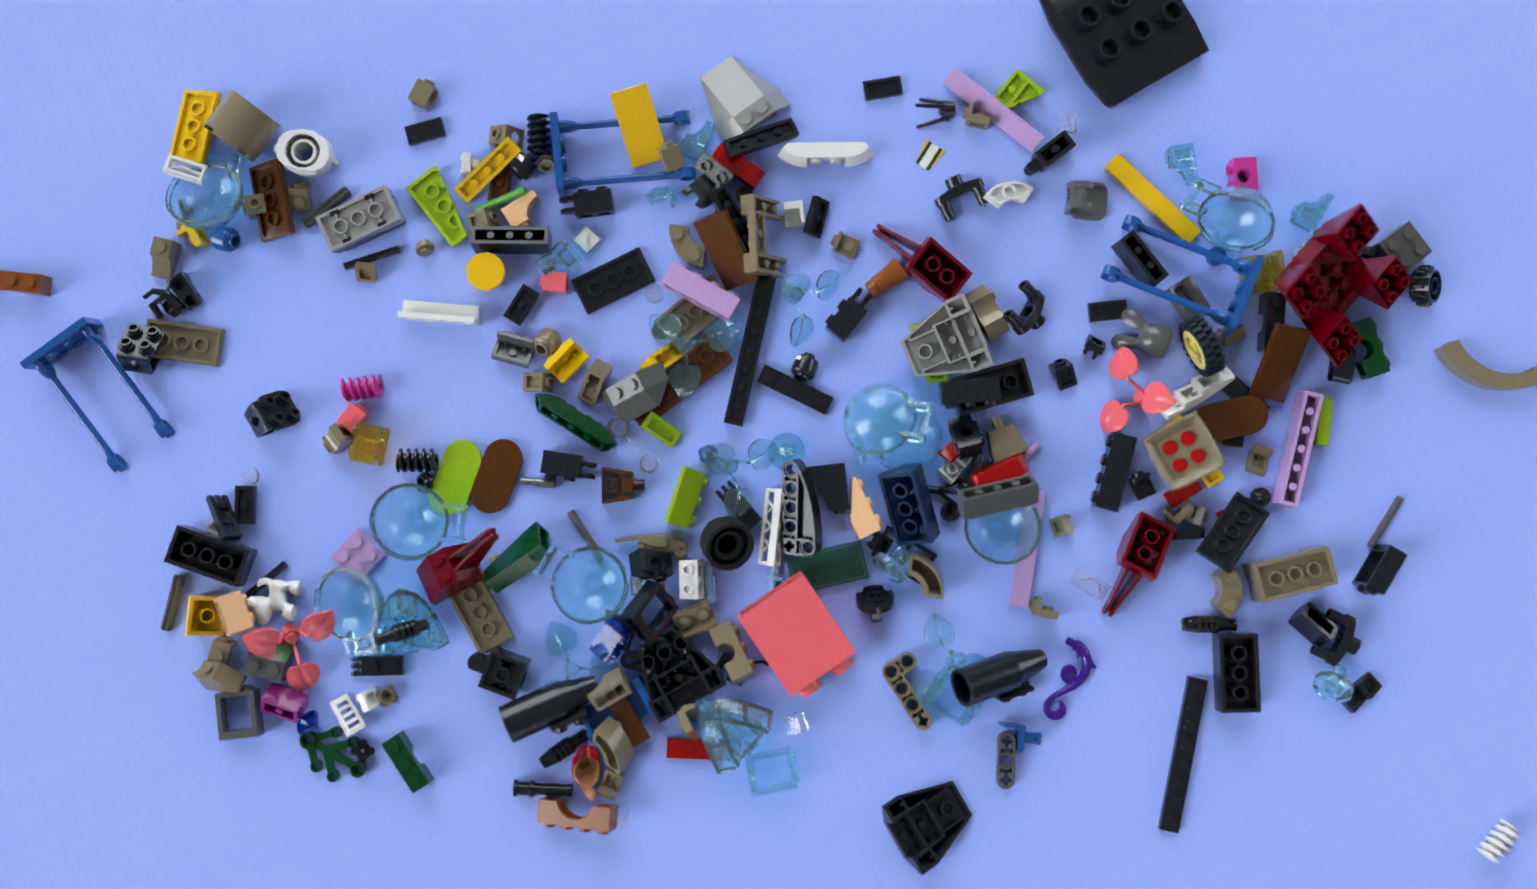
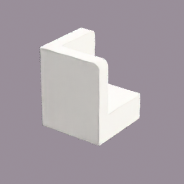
M802 200L783 202L786 228L804 226L805 218Z

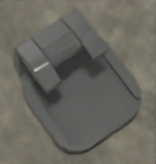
M1078 180L1067 183L1064 214L1071 215L1074 219L1100 221L1105 217L1108 200V189L1105 184Z

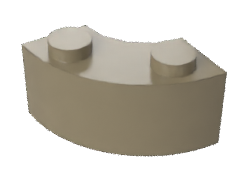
M669 224L670 239L677 255L689 266L704 270L705 247L699 246L692 241L688 226Z
M982 284L965 294L982 332L989 341L1010 331L1008 322L1003 318L1005 312L1002 313L996 304V296L991 289L988 290Z
M911 551L907 575L915 577L920 582L925 597L943 599L944 581L940 570L925 555Z
M1235 567L1229 574L1218 568L1211 574L1216 590L1210 603L1222 617L1231 618L1241 602V579Z
M609 716L594 730L592 742L601 751L604 757V764L620 775L634 761L635 749L622 729V724Z

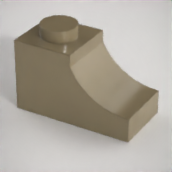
M154 236L149 253L152 257L151 276L169 280L174 275L182 244Z
M596 358L586 372L577 398L595 406L610 378L614 366Z
M333 423L329 426V431L321 437L324 441L323 446L329 453L339 454L357 441L349 430L338 423Z
M619 666L603 675V679L597 688L587 694L588 699L598 712L632 693L629 679Z

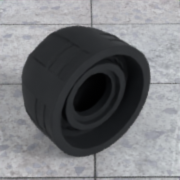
M719 517L709 521L700 535V547L706 559L715 568L730 571L741 567L749 560L754 549V539L750 530L738 519Z

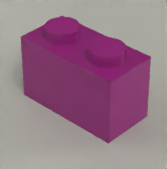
M272 682L261 698L260 711L297 724L308 707V694Z

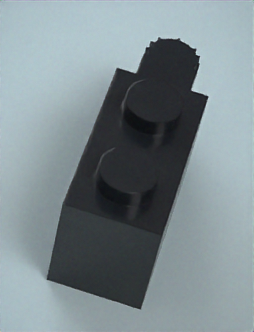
M1066 130L1034 152L1031 156V161L1024 167L1025 175L1031 176L1039 170L1043 173L1073 150L1076 143Z
M607 186L596 187V190L590 191L588 189H579L576 193H572L573 195L559 198V203L574 202V207L560 210L562 215L575 214L577 219L615 214L613 193L611 188H607Z
M860 287L852 297H849L847 300L843 299L837 306L838 312L835 315L831 314L825 321L827 324L825 329L842 343L866 315L867 310L864 307L872 298L871 295H868L863 299L861 305L858 304L855 299L862 293L863 289Z
M544 450L540 473H545L546 478L556 479L557 475L564 476V480L575 482L576 478L595 480V475L582 473L583 466L597 468V463L585 462L584 456Z

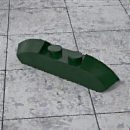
M535 393L537 412L601 452L609 451L617 446L614 436L601 422H596L591 416L583 414L575 406L566 403V400L558 396Z

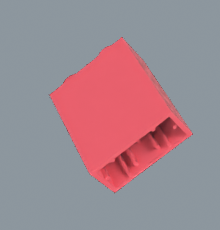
M801 570L737 613L738 620L791 697L798 692L802 698L811 695L822 685L818 680L819 677L830 670L834 676L839 675L854 663L850 656L855 654L856 651Z

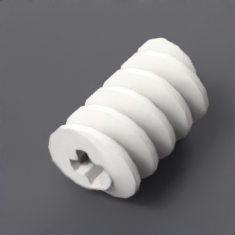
M1503 819L1499 820L1501 825L1496 824L1494 826L1496 831L1491 830L1489 832L1491 837H1484L1486 843H1479L1481 849L1475 848L1484 857L1498 864L1500 862L1497 856L1505 857L1502 850L1510 852L1507 844L1515 846L1512 838L1520 840L1517 835L1518 830Z

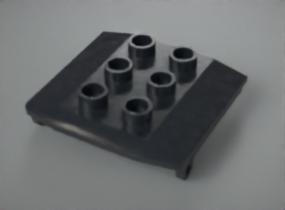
M1039 0L1049 27L1082 80L1103 105L1109 109L1116 107L1124 100L1209 51L1194 18L1182 0Z

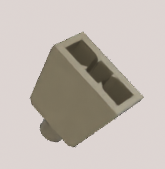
M1001 415L990 419L994 430L986 433V439L992 463L1029 450L1014 423L1005 426Z

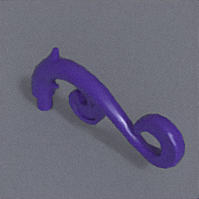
M1067 637L1065 644L1071 646L1072 650L1076 651L1077 658L1081 657L1082 668L1077 677L1071 678L1072 673H1078L1075 666L1068 664L1062 667L1060 677L1068 685L1050 695L1043 704L1044 714L1052 720L1062 719L1067 710L1063 700H1058L1060 704L1059 710L1052 711L1050 709L1051 702L1077 689L1088 678L1091 668H1097L1087 646L1081 641Z

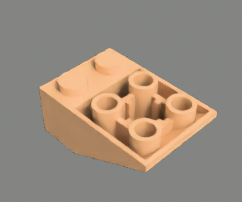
M855 476L851 478L849 522L857 538L862 539L881 530L879 525L882 524V521L878 514L873 513L871 508L874 505L870 497H865L863 490L865 486L862 480H857Z
M241 590L217 597L214 600L227 637L244 634L254 627V615L248 611L246 606L248 599L245 593H241Z

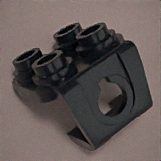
M136 323L129 324L117 344L118 352L116 353V358L125 371L152 375L157 369L159 359L152 358L150 361V358L157 354L164 341L163 331L156 326L147 327Z
M281 390L260 396L257 401L252 402L244 413L257 438L294 426L301 418L300 411L293 403L290 394L287 391Z

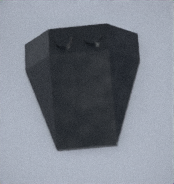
M953 781L897 795L881 806L886 828L903 857L920 875H924L940 862L972 816Z

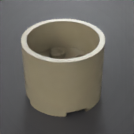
M230 89L203 125L252 162L256 160L281 127L232 89Z

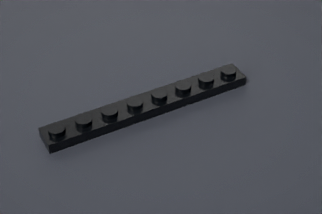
M759 275L760 278L755 284L724 418V423L743 426L776 283V278Z
M1191 676L1186 678L1158 823V829L1179 833L1208 680Z

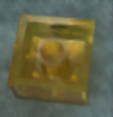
M357 422V426L355 425L352 431L354 439L353 444L350 445L348 450L349 460L383 466L390 429Z

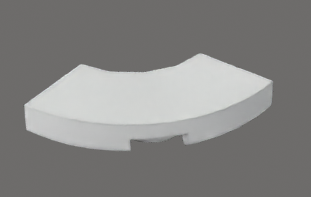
M1019 181L1004 182L990 189L983 198L997 209L1009 201L1023 205L1034 188Z

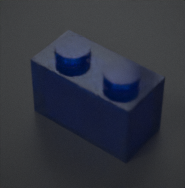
M615 615L604 622L588 649L604 664L610 660L615 661L621 654L620 649L629 642V635L632 630Z

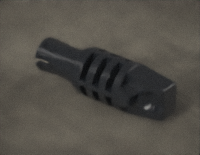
M1190 616L1181 619L1182 631L1194 633H1217L1220 630L1236 631L1237 623L1234 624V622H1237L1235 618L1219 619L1217 616Z
M413 619L394 625L388 631L373 635L375 645L378 647L392 641L398 643L421 635L422 631L428 629L429 623L427 619L419 621Z
M583 728L572 737H565L550 747L539 758L542 766L548 768L574 753L576 747L589 740L586 734L587 731Z

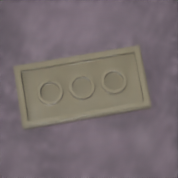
M713 274L705 279L709 282H717L721 285V289L727 291ZM681 298L659 316L654 323L675 348L680 351L719 317Z
M147 319V327L156 326L163 331L165 336L157 354L151 358L220 367L225 329Z
M484 579L449 598L478 652L485 654L495 646H499L515 637L490 589L484 584Z

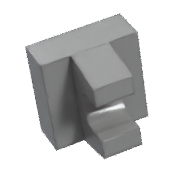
M1200 505L1194 506L1195 516L1188 518L1186 521L1197 527L1205 528L1210 510Z

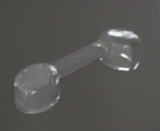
M620 418L610 420L607 425L608 432L614 437L623 436L641 457L640 468L644 473L655 472L660 465L659 458L655 454H648L629 432V423Z

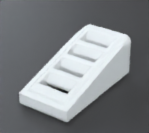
M347 693L329 702L347 737L366 727ZM346 701V705L340 708L336 707L339 703ZM348 707L350 708L351 711L341 715V711L345 710ZM353 714L354 718L345 722L344 718ZM357 721V725L352 728L348 727L349 724Z

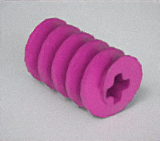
M373 374L370 380L364 375L363 381L356 376L355 382H353L351 377H348L347 383H345L344 378L340 379V389L342 396L347 402H351L352 399L358 401L360 398L362 400L367 398L374 399L375 396L377 398L383 396L384 383L381 374H379L377 380Z

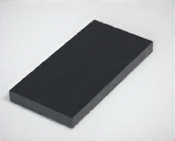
M637 247L572 279L571 282L589 315L656 282L640 248Z
M1237 491L1195 552L1229 574L1270 515V512Z

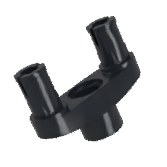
M960 174L945 180L948 191L934 200L946 223L956 218L949 202L957 196L973 191L979 206L989 203L983 198L986 191L983 187L984 182L982 178L963 182Z
M1028 280L1022 281L1018 286L1027 297V302L1020 315L1018 316L1013 309L1007 310L1003 315V318L1012 326V330L1017 335H1023L1031 328L1033 330L1039 329L1046 320L1041 314L1045 296L1040 290L1034 288Z
M1329 608L1325 615L1331 621L1340 625L1332 647L1329 650L1314 643L1310 653L1325 660L1327 664L1335 666L1342 660L1346 652L1355 655L1360 648L1361 640L1353 637L1356 628V618Z

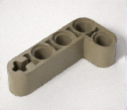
M904 651L882 666V674L916 727L920 730H927L932 725V718L904 676V674L916 666L917 660L911 652ZM905 656H911L912 662L908 666L902 664V659ZM890 666L896 668L893 676L886 675V669ZM899 683L906 684V690L904 692H898L896 690V687ZM911 699L917 701V705L913 709L907 707V703ZM920 712L922 717L926 718L925 724H922L920 722V719L916 715V713Z

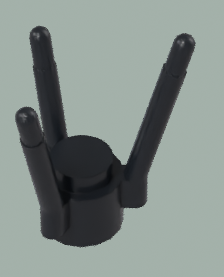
M919 98L920 102L932 104H915V107L938 109L939 116L942 115L941 118L916 125L917 129L949 121L950 117H955V102Z

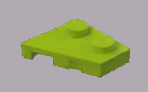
M1016 68L994 97L1009 109H1013L1043 95L1045 90Z

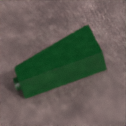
M537 521L534 522L484 570V584L486 587L499 593L550 558L549 532Z

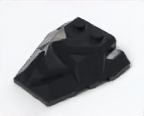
M673 626L662 631L654 643L643 642L638 645L642 670L644 671L645 686L649 697V706L659 724L677 714L676 712L680 711V708L684 705L693 704L727 685L719 668Z

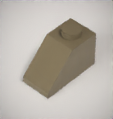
M204 660L195 678L206 690L239 693L247 679V675L221 662Z

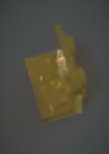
M1283 250L1260 255L1265 257L1251 294L1280 291L1273 281L1285 269ZM1255 255V256H1245V257H1239V258H1243V259H1247V260L1253 261V260L1256 258L1257 255ZM1239 274V281H1240V282H1241L1242 278L1244 277V276L1241 275V274Z

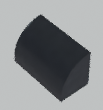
M1310 601L1297 609L1288 620V623L1309 642L1320 646L1331 641L1338 629V626Z

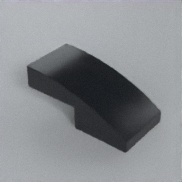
M1366 672L1337 699L1350 713H1355L1366 700L1374 697L1382 688V685L1370 672Z

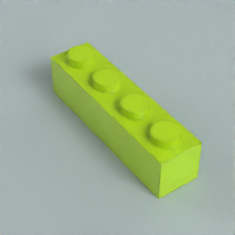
M1323 397L1313 445L1328 446L1333 398Z

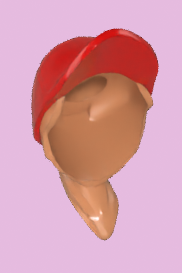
M584 744L578 749L572 759V777L582 786L583 794L593 802L596 792L592 787L600 777L601 764L595 747Z

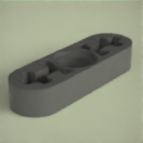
M1008 731L1001 732L997 737L996 782L1003 789L1011 788L1015 782L1016 739ZM1007 735L1011 739V742L1007 743V748L1011 749V752L1001 751V748L1005 749V743L1001 742V740L1005 739ZM1003 755L1011 757V762L1008 765L1001 764L1000 759ZM1000 768L1005 770L1011 769V771H1006L1007 777L1010 778V781H1006V784L1000 780V778H1004V771H1000Z

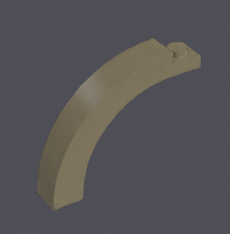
M1459 339L1450 341L1433 350L1438 359L1452 374L1478 388L1510 391L1537 385V365L1521 373L1497 372L1474 360L1464 349Z

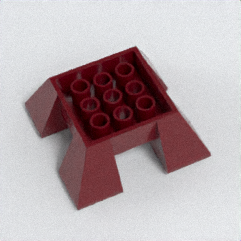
M1362 203L1323 223L1273 281L1306 328L1312 331L1311 335L1337 368L1363 340L1350 319L1344 314L1359 296H1362L1388 310L1413 281L1395 255L1361 259L1359 256L1361 251L1380 231Z

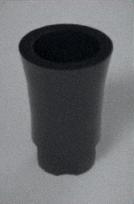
M981 455L973 456L957 488L961 490L974 487L970 475L993 463Z

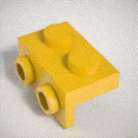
M569 338L561 344L560 348L553 355L548 357L543 366L562 384H565L590 357Z

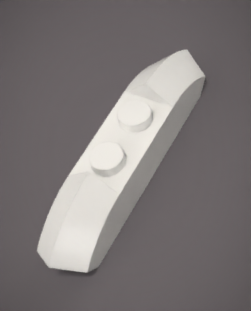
M865 142L787 143L777 156L783 161L798 167H807V162H811L812 165H820L822 162L838 165L844 162L845 167H851L869 160L874 153Z

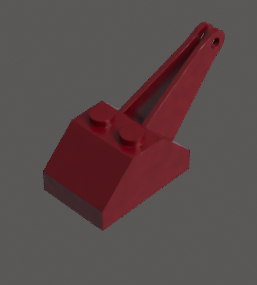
M880 224L876 225L879 231L876 229L872 231L875 236L884 241L907 261L904 268L911 279L925 291L943 302L955 297L973 274L932 237H926L920 245ZM889 238L893 239L894 241L898 242L899 244L905 246L906 248L910 249L915 253L912 256L909 255L906 251L900 248Z
M1142 511L1136 515L1123 535L1116 552L1117 564L1122 567L1102 608L1103 614H1106L1108 611V616L1112 617L1142 577L1151 582L1157 579L1176 528ZM1128 571L1133 572L1128 581L1126 582V584L1124 585V587L1122 588V590L1120 591V593L1118 594V596L1116 597Z
M495 527L486 529L469 543L443 547L423 560L416 569V572L431 604L437 605L484 579L480 563L499 538Z

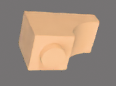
M532 189L500 210L510 226H529L532 223L530 220L531 209L540 199Z

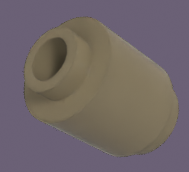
M1242 324L1237 326L1229 338L1221 336L1224 327L1218 328L1216 338L1220 340V344L1223 347L1242 342L1246 338V330Z

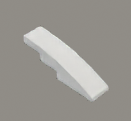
M1226 366L1224 370L1209 377H1203L1201 374L1192 378L1191 384L1174 391L1173 397L1177 403L1161 412V414L1168 421L1190 410L1232 382L1236 376Z

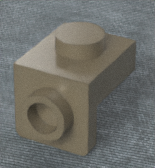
M296 181L288 188L292 212L311 211L313 209L309 192L311 183Z
M263 193L244 196L245 203H242L244 215L247 214L250 220L258 219L257 214L267 212Z
M1255 444L1248 451L1245 471L1264 477L1267 472L1268 460L1273 455L1274 450L1265 445Z
M1187 499L1176 511L1165 505L1163 507V516L1169 522H1175L1178 525L1184 518L1187 520L1194 513V503Z
M227 635L215 638L212 641L207 661L221 662L228 666L232 650L237 646L238 641L232 637H227Z
M607 766L596 794L614 801L626 772L623 771L618 775Z

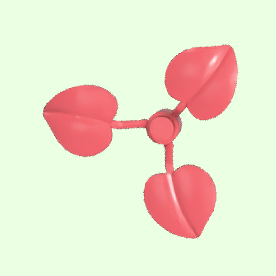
M1126 347L1119 348L1109 364V371L1112 377L1117 380H1122L1126 377V380L1136 387L1137 391L1133 395L1134 402L1121 405L1119 401L1111 400L1104 405L1100 414V425L1104 433L1118 432L1127 425L1129 413L1124 409L1127 406H1138L1140 404L1146 413L1157 414L1177 403L1165 384L1157 381L1152 382L1144 390L1143 387L1136 384L1129 377L1137 373L1139 366L1135 354Z
M333 609L313 613L303 619L301 627L295 622H287L283 625L281 632L274 628H262L250 631L242 635L241 638L251 653L257 656H266L276 650V644H280L284 637L287 643L293 645L298 665L287 670V681L295 689L307 690L319 680L320 668L312 662L301 665L296 642L299 640L300 634L305 638L311 636L314 641L327 639L335 628V614Z

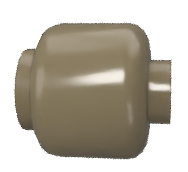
M551 328L542 329L533 340L534 349L541 356L553 355L562 344L560 334Z

